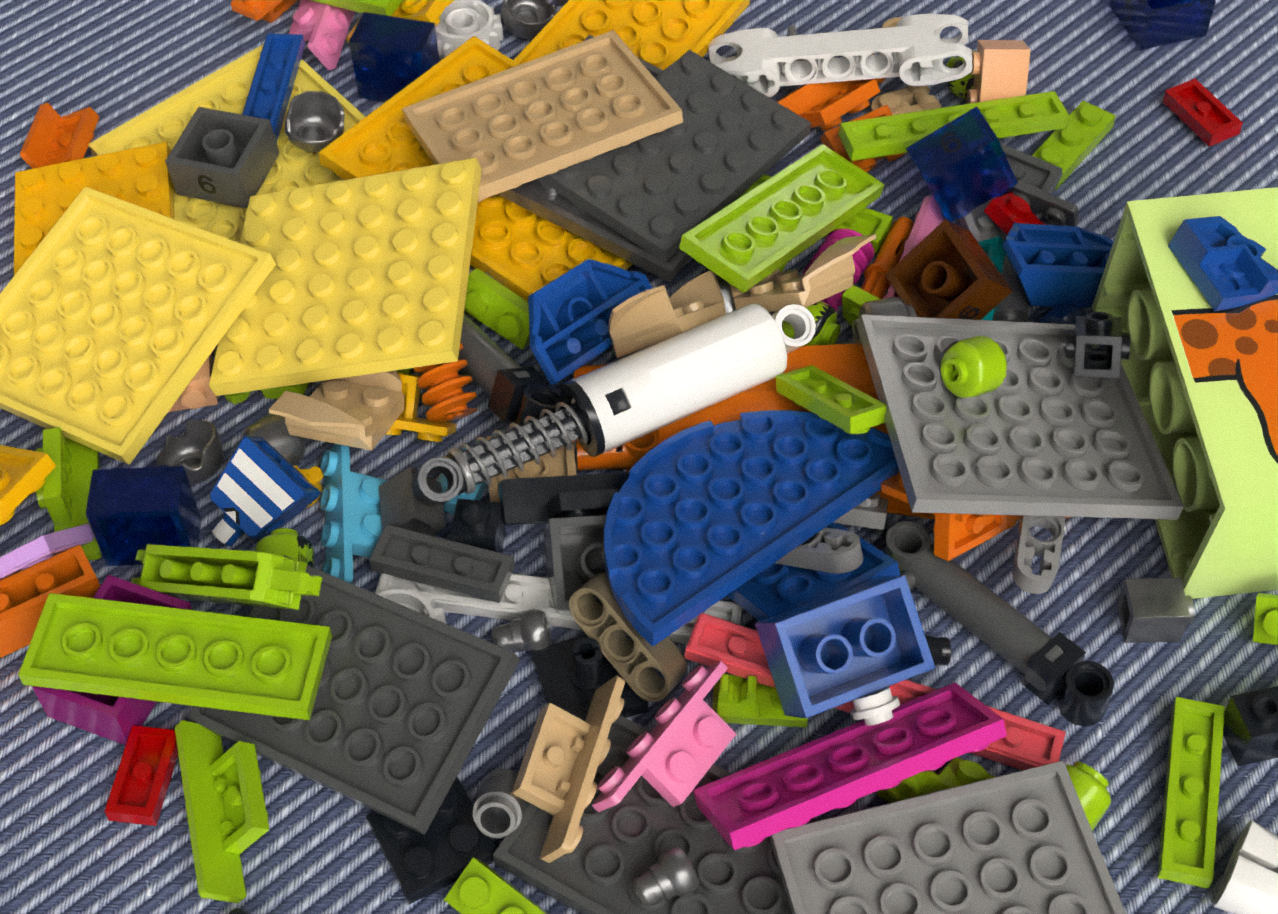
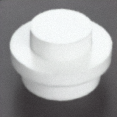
M888 686L852 700L854 709L851 710V714L854 720L864 719L866 726L876 725L894 717L892 710L900 706V702L897 696H892Z

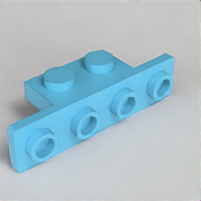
M334 444L331 450L324 452L320 462V469L324 476V490L321 495L320 508L325 511V524L321 533V545L326 547V560L322 571L352 583L353 555L370 558L383 532L379 486L388 480L351 472L349 446Z

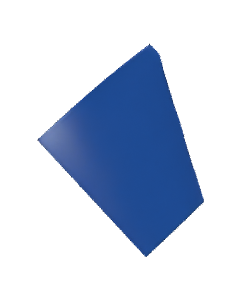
M1221 216L1184 219L1168 245L1214 311L1244 306L1278 294V270L1261 258L1266 249L1256 241L1244 237L1235 226Z

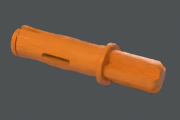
M899 217L897 221L895 220L892 223L873 264L868 265L865 269V281L861 287L862 290L879 299H883L886 290L891 285L885 275L900 262L905 241L909 238L914 225L911 219Z

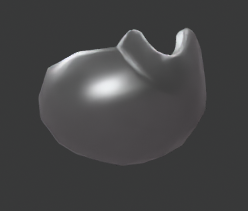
M503 0L501 18L509 32L519 38L532 40L555 16L556 7L550 4L549 0Z
M306 91L294 96L289 102L285 119V132L288 135V140L297 148L307 152H320L343 134L344 109L336 97L323 91Z
M192 420L187 422L186 431L183 436L173 437L169 434L166 437L164 450L157 456V467L160 474L174 484L182 486L195 485L212 477L220 469L223 461L222 442L216 427L208 421Z

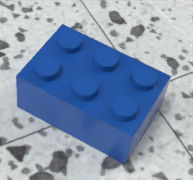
M905 575L881 576L755 623L785 716L809 718L936 668Z

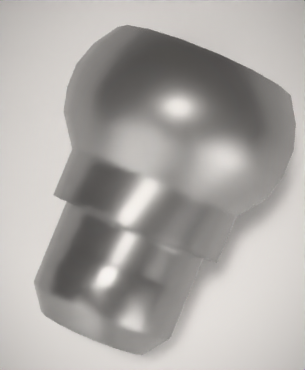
M537 609L528 610L520 618L513 619L508 624L496 626L492 631L493 643L509 651L541 650L552 644L547 616L544 611Z
M672 848L663 852L658 862L648 868V872L634 879L632 888L642 906L650 907L664 898L668 900L675 895H688L697 888L700 882L681 848Z

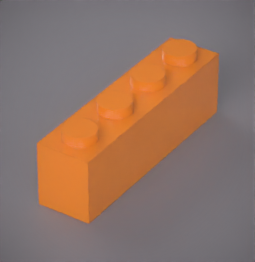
M80 544L0 580V658L30 645L49 593L88 598L94 597L100 588V583Z

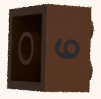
M947 219L938 225L885 275L906 305L910 304L913 306L917 317L981 320L1013 292L972 233Z

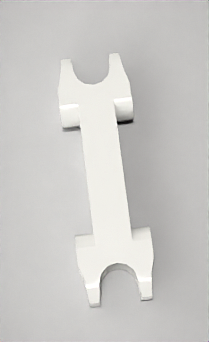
M946 14L906 16L897 23L896 27L779 37L775 31L769 28L744 29L719 35L708 46L711 63L729 74L735 75L736 78L768 97L775 95L780 86L900 77L905 84L910 86H926L957 80L972 72V50L964 46L968 43V21L960 16ZM955 26L961 30V33L955 38H940L941 31L946 27ZM728 45L736 49L737 55L721 57L716 51L719 47ZM960 56L965 60L957 68H948L943 64V58Z

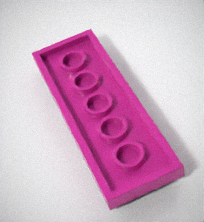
M955 682L901 704L892 710L894 717L886 722L866 726L864 720L696 788L693 790L699 810L734 851L742 847H752L761 843L768 836L787 828L803 826L811 818L832 809L848 807L856 799L880 789L893 788L901 780L923 771L938 769L945 762L968 752H977L985 749L989 743L1007 736L1004 719Z

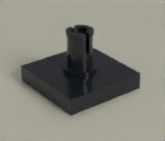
M587 635L554 643L541 650H531L532 662L546 704L552 703L583 721L586 720L595 691L615 676L622 678L602 654L598 641L589 638ZM625 681L621 697L624 699V706L620 715L628 718L648 712V701L640 698Z

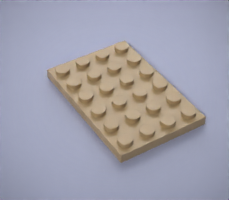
M614 30L402 108L406 124L434 165L477 158L482 168L478 202L683 123L682 109Z

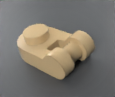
M907 85L906 88L877 96L872 101L871 111L888 105L892 114L897 115L942 108V105L934 95H929L930 88L927 85Z

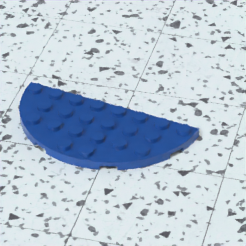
M767 410L740 413V420L713 425L711 420L702 422L658 444L630 469L629 478L623 484L620 491L614 493L606 515L604 526L605 570L613 596L624 616L652 647L881 490V482L899 472L889 435L874 428H871L868 433L848 434L838 426L821 419L813 412Z

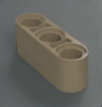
M606 573L595 575L570 597L569 609L576 623L589 638L598 641L602 654L640 698L649 702H658L664 699L686 676V659L669 637H666L652 647L624 616L613 596ZM593 594L601 600L603 606L596 602ZM623 631L627 632L634 642L627 639ZM654 668L658 669L663 674L664 678H661L659 675H657Z

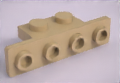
M615 676L595 691L585 721L552 703H548L540 710L511 793L554 815L540 855V859L548 863L566 853L570 854L573 852L582 837L583 826L579 824L583 811L595 796L597 782L594 781L598 766L604 761L610 750L611 740L607 737L611 725L617 720L624 706V699L621 697L625 680L619 676Z

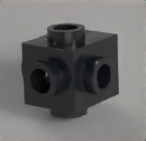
M1091 312L1086 316H1076L1075 331H1067L1066 358H1074V377H1088L1092 379L1120 378L1121 359L1129 360L1130 333H1122L1121 317H1113L1106 312Z

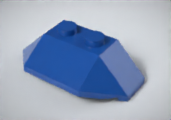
M1014 223L1002 246L1013 273L1031 306L1070 304L1076 307L1092 308L1114 241L1107 236L1080 227Z
M587 259L528 295L530 348L551 385L558 383L612 346V340L608 332L610 314L615 307L632 296L653 289L645 274L635 271L629 272L617 266Z

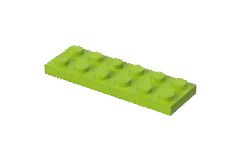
M822 144L683 234L679 249L723 278L730 285L745 293L878 199L882 194L885 184Z
M49 593L18 676L22 684L28 686L310 720L332 634L328 626Z

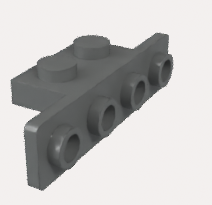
M991 140L978 164L953 153H947L941 148H937L934 153L938 172L950 181L958 182L961 180L973 185L974 189L979 193L993 191L999 197L1012 192L1014 195L1023 198L1029 204L1030 210L1042 214L1048 222L1057 226H1064L1066 224L1076 227L1079 222L1077 205L1051 195L1063 175L1062 168L994 140Z

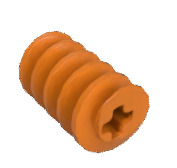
M460 343V349H459V351H461L462 349H464V346H463L462 343ZM466 359L413 368L415 372L423 374L417 380L418 387L428 390L421 397L423 404L433 406L426 412L428 421L447 422L478 411V409L467 407V403L477 398V393L463 392L462 388L473 381L472 376L458 374L459 370L468 365Z

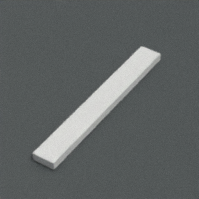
M381 573L376 592H382L394 587L407 590L416 588L418 593L424 598L431 595L434 598L435 608L442 607L444 612L510 621L520 618L528 610L537 609L545 612L549 626L582 630L572 617L570 611L556 612L549 580L544 577L512 573L500 603ZM718 601L705 610L704 613L740 625L743 608L735 602ZM698 616L670 634L668 637L671 641L688 644ZM623 631L625 636H630L627 632Z

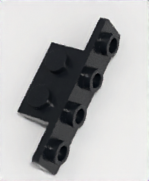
M629 473L503 479L498 485L503 523L505 525L547 523L549 519L607 515L614 493L620 491L623 484L629 478Z

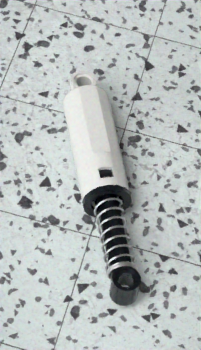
M748 304L565 382L560 388L562 402L557 404L554 412L543 409L538 419L526 416L522 426L510 423L506 433L494 430L489 440L478 437L473 447L462 444L460 449H450L448 455L444 457H434L426 461L416 470L412 477L411 486L413 494L418 501L427 506L436 507L444 505L459 494L466 493L470 495L471 492L474 493L476 485L483 481L491 486V478L499 474L507 479V471L517 467L523 472V464L533 460L536 464H539V457L549 453L550 456L555 457L556 450L565 446L566 449L571 451L572 443L575 441L579 442L589 456L596 457L760 385L784 372L787 367V353H791L811 341L816 328L814 317L808 309L796 304L787 305L772 315L759 304ZM782 321L789 322L794 328L795 334L793 339L784 334ZM435 470L445 475L448 482L445 493H435L428 487L426 479L429 471Z

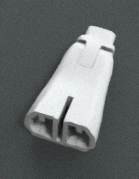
M1253 820L1246 824L1234 846L1213 901V907L1233 914H1278L1277 835Z

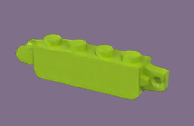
M147 544L146 550H137L135 560L143 564L141 577L131 579V583L183 600L299 610L301 595L319 596L322 577L310 576L309 573H306V562L258 551Z

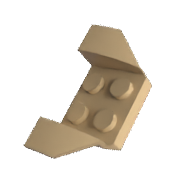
M876 234L845 237L837 241L813 262L805 275H799L797 269L779 272V269H777L745 293L730 285L735 309L748 304H759L768 312H775L792 304L801 305L806 308L852 287L853 275L855 274L852 254L868 242L876 239Z
M710 270L697 276L679 288L670 298L665 286L662 285L632 296L615 307L610 314L608 332L616 357L619 358L650 347L725 315V301L715 276L717 274Z
M396 370L325 380L310 397L285 391L269 408V413L285 417V424L289 435L372 451L404 411V394L402 393V381Z

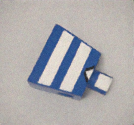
M245 436L210 493V499L225 513L211 529V532L219 541L230 547L235 544L244 532L253 539H262L270 535L273 530L286 525L315 501L321 492L263 437Z

